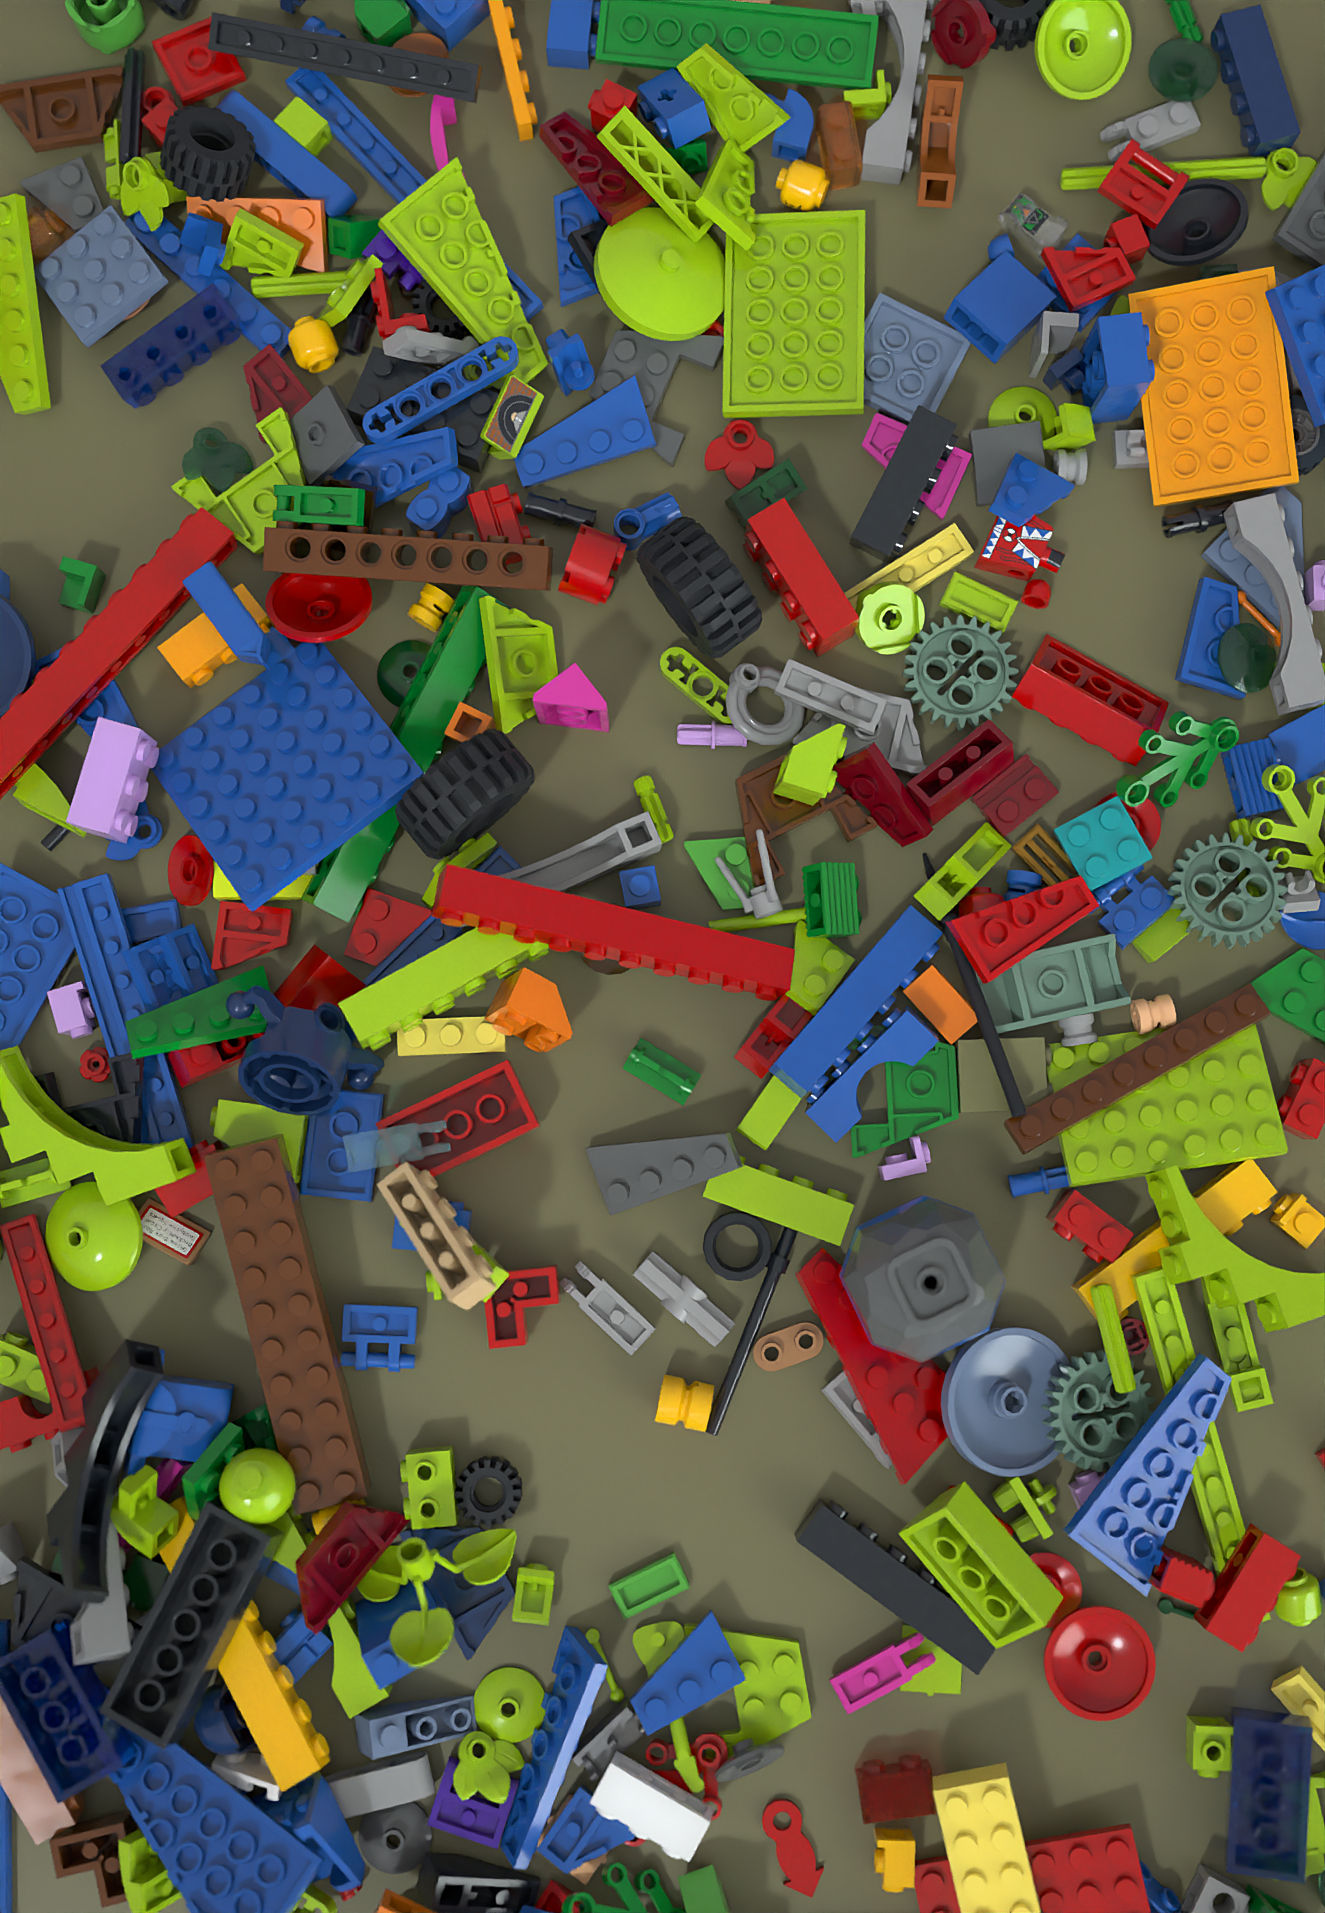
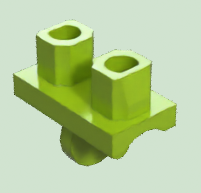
M1003 1476L1006 1482L994 1490L991 1495L1003 1513L1019 1503L1022 1506L1025 1514L1009 1523L1021 1543L1031 1540L1038 1535L1044 1540L1053 1535L1038 1506L1041 1505L1047 1515L1056 1511L1051 1501L1057 1494L1054 1484L1043 1487L1038 1478L1035 1477L1028 1481L1033 1491L1030 1495L1018 1476Z

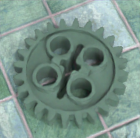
M958 615L954 625L951 624L948 617H944L941 629L934 622L930 623L928 627L930 635L920 631L917 637L921 644L912 642L909 646V650L915 655H906L903 661L912 668L905 669L902 673V677L912 679V681L905 685L904 691H915L916 693L911 698L910 703L916 704L921 702L923 704L918 714L921 716L930 711L932 713L931 724L935 723L939 717L944 719V729H947L952 721H956L958 731H962L966 721L969 722L973 729H976L979 725V717L984 722L988 719L992 720L990 711L1000 715L1003 708L999 702L1008 704L1012 697L1006 691H1014L1017 687V684L1009 680V678L1015 677L1019 672V669L1009 667L1017 658L1016 655L1005 654L1011 643L1004 642L1000 644L997 641L1002 631L999 630L991 635L988 633L990 622L985 623L982 628L977 627V617L974 616L969 625L964 624L962 615ZM957 641L964 643L968 648V654L957 655L953 652L951 644ZM977 651H982L983 655L969 667L965 676H960L943 695H938L937 691L951 679L954 672L960 670ZM930 666L939 667L943 672L944 678L933 680L927 675L926 669ZM987 666L993 672V679L984 680L980 678L977 674V667ZM957 690L965 692L968 695L969 703L966 705L957 704L952 698V692Z
M1224 833L1218 843L1213 835H1209L1205 840V845L1199 839L1196 840L1192 845L1193 850L1186 848L1181 854L1183 860L1177 859L1174 863L1173 868L1178 872H1172L1168 880L1176 885L1171 886L1167 894L1175 896L1177 899L1171 903L1170 909H1181L1182 913L1177 917L1176 921L1188 920L1190 924L1185 932L1190 933L1195 929L1200 931L1198 935L1199 942L1210 936L1212 947L1215 948L1221 940H1224L1226 948L1231 949L1237 939L1239 945L1244 948L1250 943V938L1257 943L1263 938L1262 932L1269 934L1275 928L1272 922L1277 923L1283 915L1277 910H1282L1287 905V902L1279 897L1288 891V887L1278 885V882L1285 877V873H1274L1273 869L1279 863L1278 860L1270 862L1265 860L1269 852L1268 849L1257 853L1255 851L1257 841L1253 840L1248 846L1243 845L1242 835H1239L1234 842H1230L1228 833ZM1219 861L1229 863L1233 872L1229 873L1222 870L1219 866ZM1246 869L1249 871L1248 876L1211 913L1206 912L1205 908L1242 870ZM1195 885L1204 886L1208 890L1209 897L1199 895L1195 890ZM1246 885L1255 887L1259 892V897L1251 896L1246 890ZM1222 909L1233 912L1236 921L1232 922L1225 919Z
M1097 1350L1096 1354L1084 1351L1083 1359L1071 1356L1072 1367L1061 1364L1059 1367L1063 1376L1061 1378L1050 1377L1056 1387L1055 1390L1048 1389L1044 1391L1052 1400L1051 1403L1043 1404L1042 1409L1050 1411L1051 1416L1045 1418L1042 1423L1053 1427L1046 1436L1048 1439L1058 1441L1054 1450L1062 1454L1065 1453L1064 1460L1076 1463L1077 1467L1086 1470L1090 1468L1091 1470L1101 1472L1103 1467L1109 1470L1146 1423L1147 1418H1150L1153 1414V1411L1148 1410V1405L1156 1401L1155 1397L1145 1395V1392L1152 1385L1149 1382L1140 1381L1144 1371L1133 1368L1134 1362L1130 1360L1137 1387L1134 1391L1128 1393H1119L1114 1390L1110 1396V1386L1113 1383L1106 1351ZM1082 1389L1083 1397L1078 1404L1077 1395L1078 1392ZM1127 1403V1405H1126L1125 1407H1123V1408H1119V1409H1116V1408H1115V1407H1119L1120 1405H1123V1404ZM1103 1405L1111 1408L1103 1409ZM1079 1412L1084 1413V1414H1080L1079 1416H1076V1417H1074V1418H1071L1072 1415L1075 1414V1413H1079ZM1121 1418L1120 1429L1116 1431V1423ZM1088 1426L1089 1434L1087 1438L1084 1440L1083 1432L1084 1429Z

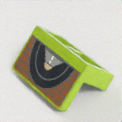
M515 375L507 376L480 434L483 440L491 444L488 453L499 460L516 459L544 398L541 393Z

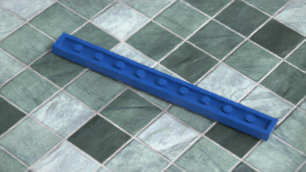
M299 68L285 80L286 86L295 97L302 99L328 122L332 136L397 204L401 203L427 181L324 73ZM504 262L508 271V279L513 290L517 291L521 300L520 306L528 322L543 309V302Z

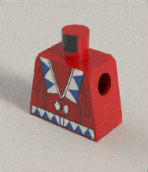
M1034 515L1030 521L1021 527H1017L997 516L974 567L987 572L1029 581L1037 566L1057 573L1065 554L1047 546L1054 529Z

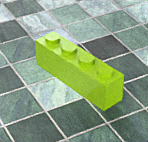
M740 1155L743 1167L708 1179L702 1194L703 1197L838 1246L841 1245L854 1208V1204L846 1202L848 1195L828 1188L826 1194L812 1190L814 1185L812 1181L794 1175L792 1182L778 1177L780 1170L762 1163L759 1164L758 1170L744 1165L746 1158Z

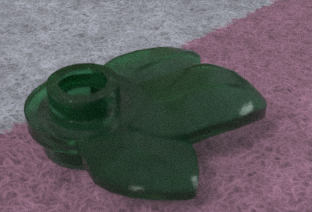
M205 427L196 432L192 442L193 448L184 454L182 460V469L187 480H194L204 476L211 486L221 493L231 487L236 472L250 474L253 471V462L248 452L241 445L229 442L220 430L212 427ZM205 440H212L217 446L209 447Z

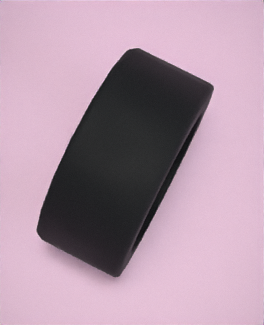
M732 1211L722 1214L710 1223L704 1234L703 1251L706 1262L716 1274L726 1280L744 1281L754 1278L764 1270L771 1257L772 1242L769 1232L759 1219L749 1213ZM734 1224L750 1228L756 1235L759 1244L758 1253L754 1260L747 1266L740 1268L730 1267L723 1263L716 1251V1239L720 1232Z

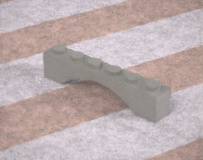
M885 0L882 19L891 31L898 50L900 85L889 107L880 119L866 131L859 174L860 180L900 185L902 172L909 173L912 151L906 150L907 140H914L917 118L911 117L912 107L919 106L922 85L915 84L917 74L923 75L926 53L920 52L921 42H928L931 20L925 19L926 9L932 10L934 0Z
M1275 493L1234 502L1223 513L1232 547L1244 555L1261 573L1270 587L1278 607L1281 642L1276 667L1269 680L1277 713L1282 715L1319 706L1325 702V673L1320 660L1322 658V647L1319 640L1314 638L1312 631L1313 615L1310 607L1305 605L1302 594L1303 578L1301 573L1295 569L1293 542L1290 537L1286 536L1284 529V509L1280 503H1277Z
M647 811L615 824L594 837L556 855L498 876L565 892L659 853L662 842ZM465 924L460 926L463 934L476 928Z
M85 1427L75 1428L64 1433L59 1431L51 1439L55 1477L66 1488L68 1487L64 1455ZM111 1518L107 1543L109 1596L102 1605L83 1602L79 1613L71 1624L74 1665L119 1659L131 1651L130 1646H132L134 1641L133 1626L130 1622L127 1623L126 1607L129 1605V1589L126 1584H123L121 1571L125 1566V1553L123 1547L118 1545V1530Z

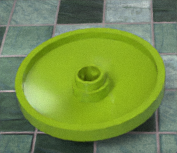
M644 207L612 227L609 225L606 228L595 251L594 275L604 301L622 322L645 336L664 341H682L694 338L714 324L722 313L725 304V259L721 250L707 232L698 242L694 243L662 208ZM689 219L697 229L700 228L697 223Z

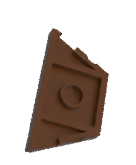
M122 66L1 84L0 104L35 153L104 142L103 136L107 133L106 130L110 126L123 88L124 69Z

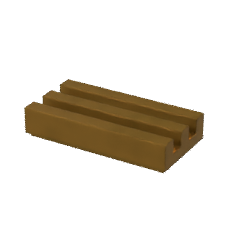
M1036 824L1011 848L1013 853L1033 873L1043 876L1042 883L1046 887L1056 884V882L1023 848L1025 845L1060 882L1070 878L1032 840L1035 835L1075 877L1078 876L1064 850L1039 824Z

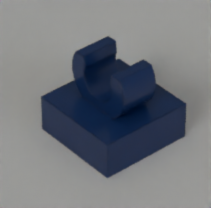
M1075 347L1048 368L1042 381L1051 391L1062 383L1066 392L1072 396L1083 387L1082 383L1086 381L1085 376L1079 370L1085 357Z

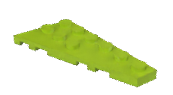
M456 157L379 220L378 226L481 345L499 336L508 337L515 342L519 354V363L507 375H515L528 384L547 367L548 362L532 325L528 324L520 306L521 300L517 291H514L507 276L506 266L486 221L482 220L475 204L476 198L471 187L467 186L461 172L462 166L458 157ZM502 349L496 351L497 358H501L504 362L509 360V351L503 352Z
M14 193L0 198V377L14 412L27 415L51 409L25 196Z

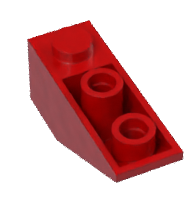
M265 1032L171 1051L167 1058L181 1088H184L240 1063L243 1052L248 1044L263 1036Z

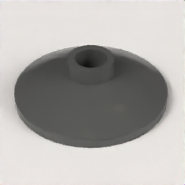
M746 1739L735 1744L732 1747L734 1755L722 1764L715 1773L716 1781L726 1782L735 1780L764 1768L784 1754V1746L774 1743L755 1745L753 1739Z
M412 1801L365 1813L359 1827L358 1839L361 1852L369 1864L377 1870L388 1874L406 1873L416 1868L424 1860L425 1853L429 1852L432 1843V1827L427 1825L429 1817L425 1810L419 1804ZM395 1834L400 1838V1843L398 1845H391L387 1837Z

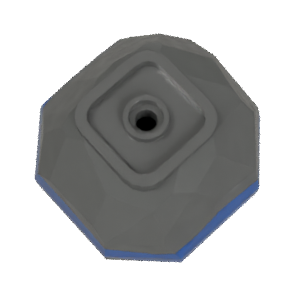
M926 1195L914 1198L857 1225L839 1273L842 1284L870 1343L921 1363L988 1332L1006 1283V1279L975 1214Z

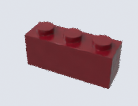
M988 719L906 783L907 791L932 827L1014 763L1013 742Z

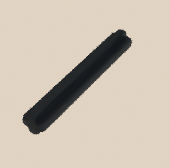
M134 47L127 49L124 58L120 161L123 165L134 157H141L145 54L142 50H136Z

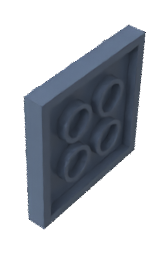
M111 205L34 267L36 279L81 342L88 348L169 283L130 228Z
M879 293L865 320L864 404L906 425L909 424L918 405L936 413L971 342L960 332Z

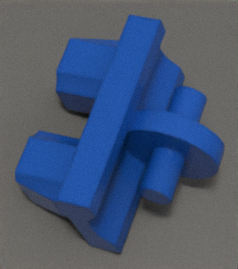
M560 329L545 339L549 348L547 353L564 395L571 394L572 390L577 391L588 388L595 379V373L589 362L583 340L578 333L569 337L563 329Z

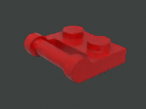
M1132 138L1099 186L1097 192L1131 215L1137 214L1140 221L1155 230L1190 176L1183 171L1180 174L1141 149V143ZM1132 160L1171 186L1170 189L1167 190L1128 163Z

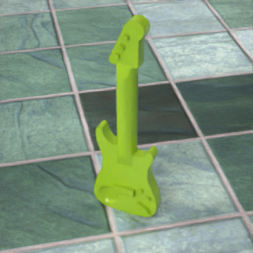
M659 1622L641 1627L633 1633L632 1641L634 1648L646 1667L648 1677L659 1665L666 1661L676 1650L677 1645L685 1638L684 1628L678 1622ZM682 1716L669 1723L677 1757L673 1764L690 1790L699 1793L704 1788V1781L699 1777L695 1756H691L684 1718Z

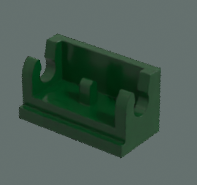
M787 459L725 500V503L730 510H735L739 517L738 523L743 527L747 525V519L783 498L787 502L808 488L790 459Z

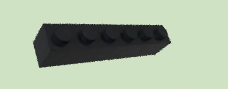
M819 1499L794 1534L796 1541L978 1676L996 1648L953 1597L936 1585L938 1582L936 1577L922 1566L916 1570L907 1564L906 1561L909 1557L893 1544L886 1548L876 1541L879 1535L863 1522H860L857 1527L846 1518L849 1512L838 1503L831 1500L829 1504H826Z

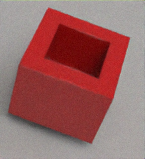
M1137 214L1111 223L1103 240V247L1121 248L1129 265L1142 260L1150 246Z

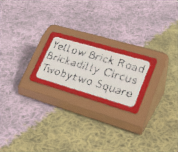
M151 1198L147 1199L138 1212L142 1223L143 1241L186 1265L195 1264L212 1233L211 1231L180 1214L171 1218L165 1206Z

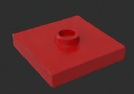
M211 17L151 41L152 47L183 107L246 81L245 74L235 55L208 49Z

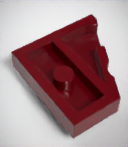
M268 344L243 365L257 424L280 407L287 412L290 420L313 398L271 344ZM259 431V439L266 444V440Z

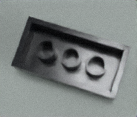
M373 346L347 407L353 423L363 428V418L370 409L438 370L415 361L385 355L384 349ZM445 382L436 383L431 390V394L438 399L446 398L451 392V387ZM482 388L397 438L450 427L455 430L458 465L482 473L489 456L488 452L491 444L483 440L480 434L499 394ZM415 400L405 401L401 406V413L405 416H414L420 410V404ZM395 410L389 411L396 425L401 423L397 419ZM379 419L373 422L374 429H378L380 433L386 430L385 423H382Z
M918 405L851 536L849 544L886 563L890 555L898 557L908 537L907 534L903 533L906 524L914 526L925 502L919 500L923 491L928 494L931 493L942 471L936 467L939 460L947 462L959 438L953 434L957 424Z

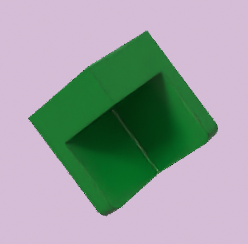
M364 214L328 217L329 254L348 259L363 258L362 252L382 230L378 226L381 218Z
M63 556L59 570L66 576L59 603L62 606L93 615L106 575L96 565Z

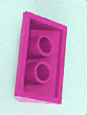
M576 663L572 664L534 693L533 703L539 724L609 732L610 723L607 702Z

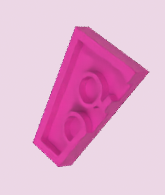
M876 412L861 448L886 469L907 426ZM955 446L947 462L939 460L936 467L942 471L931 493L928 494L923 491L919 499L925 502L924 505L941 521L944 519L972 456L971 453Z

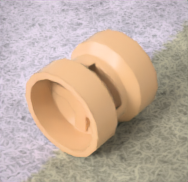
M1169 994L1155 996L1153 1002L1151 1000L1147 1001L1144 998L1131 1001L1132 1023L1135 1031H1138V1035L1151 1033L1157 1026L1161 1030H1168L1176 1025V1012Z

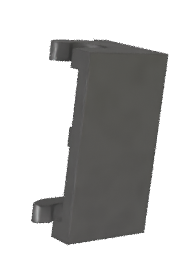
M628 1696L578 1743L576 1751L573 1752L572 1760L578 1767L583 1764L587 1768L592 1781H595L608 1768L616 1751L623 1754L646 1733Z

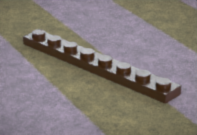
M1250 983L1028 1107L1026 1114L1015 1118L1012 1116L1005 1120L1003 1125L1022 1155L1264 1020L1271 1012Z

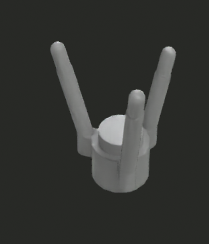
M758 829L756 835L766 884L750 890L752 897L748 898L721 857L717 856L715 862L741 900L745 913L753 911L756 919H761L781 912L783 908L774 887L763 830Z

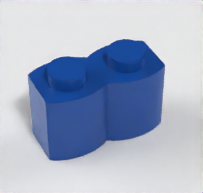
M454 467L431 479L428 489L419 493L408 507L406 517L411 529L416 533L417 531L438 532V539H440L448 530L452 516L459 514L469 504L467 496L473 493L470 476L458 467Z

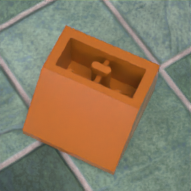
M525 967L501 982L484 1018L493 1024L492 1027L499 1033L508 1036L513 1034L524 1040L526 1047L536 1052H547L570 1040L573 1034L556 984Z

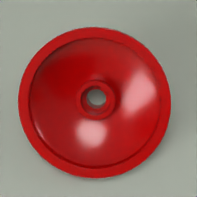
M283 573L269 588L265 600L267 616L273 627L288 638L308 643L330 642L347 636L365 622L373 605L372 590L366 578Z
M1092 1605L1072 1611L1055 1625L1045 1644L1043 1668L1050 1690L1067 1710L1084 1719L1110 1721L1128 1715L1145 1700L1154 1682L1156 1658L1150 1638L1135 1619L1113 1607ZM1093 1651H1098L1100 1653L1099 1659L1096 1662H1089V1654Z

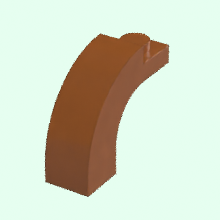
M928 74L918 144L916 173L917 206L952 208L956 180V135L964 84L962 76Z

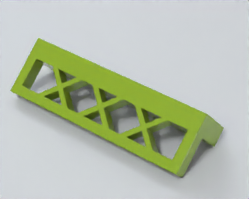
M624 106L596 137L694 243L698 242L715 223L711 219L706 218L694 204L701 188L630 110ZM689 219L697 223L700 228L697 229Z

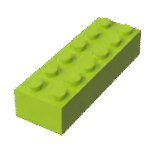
M476 927L341 1001L338 1005L361 1047L365 1049L370 1046L373 1051L391 1041L390 1034L402 1028L404 1033L421 1025L423 1023L422 1017L434 1011L436 1015H439L455 1005V998L465 993L469 998L486 988L485 984L491 978L497 976L499 980H502L518 970V963L527 958L532 963L549 953V944L537 941L531 944L515 941L513 936L503 933L498 935L483 934Z

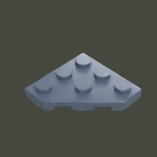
M1284 486L1266 488L1260 496L1275 493L1277 503H1280L1284 509L1285 521L1283 525L1286 536L1290 537L1293 542V561L1296 571H1299L1303 578L1302 594L1305 601L1301 502ZM1226 529L1201 557L1231 585L1236 586L1237 591H1244L1247 595V600L1278 628L1280 626L1278 607L1270 587L1257 568L1244 555L1232 547L1229 533Z

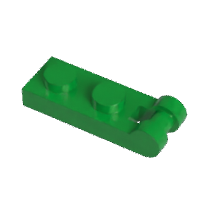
M274 485L273 496H277V508L273 510L272 521L349 526L364 525V489ZM291 497H294V511H291Z

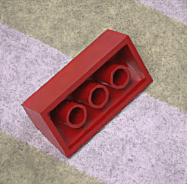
M1048 634L1043 638L1011 696L1018 700L1026 709L1041 713L1048 717L1053 724L1059 727H1066L1080 735L1085 742L1097 745L1110 752L1115 759L1121 762H1128L1135 767L1146 752L1138 744L1140 735L1148 729L1159 732L1169 702Z

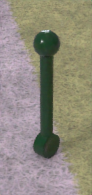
M1162 1598L1158 1601V1609L1163 1614H1170L1172 1612L1196 1621L1193 1618L1194 1612L1173 1605L1167 1598Z

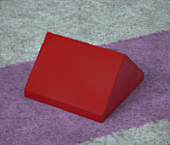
M314 944L273 995L285 1007H296L314 1011L323 1003H331L340 1009L338 1003L368 986Z

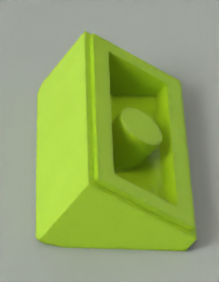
M1170 909L1131 942L1148 964L1156 961L1189 934L1185 932L1190 924L1188 920L1176 921L1177 917L1182 913L1181 909Z

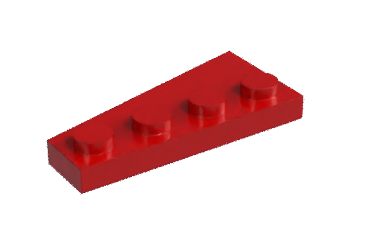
M1080 875L947 921L946 924L982 983H989L1099 907V904Z

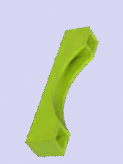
M291 1503L290 1507L280 1518L269 1524L285 1532L272 1560L277 1561L297 1575L295 1561L313 1541L316 1534L313 1531H307L301 1520L304 1518V1513L295 1515L293 1504ZM348 1596L328 1622L334 1643V1673L331 1686L350 1719L388 1697L393 1685L391 1683L379 1690L362 1659L358 1624L355 1618L357 1616L356 1606Z

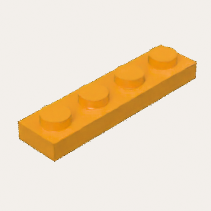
M488 0L490 17L520 142L534 139L532 125L538 124L534 103H527L525 93L530 92L526 70L519 71L517 61L522 60L518 38L512 39L509 30L515 28L512 10L510 6L504 7L502 0Z

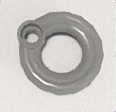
M743 663L738 665L730 674V684L725 698L727 714L733 726L746 739L760 745H779L792 739L802 727L805 716L804 706L782 698L785 707L783 718L776 724L765 725L757 722L750 715L746 703L748 694L753 692L758 686H766L775 690L783 672L770 666H754L749 663ZM743 672L747 673L751 677V680H747L744 677Z

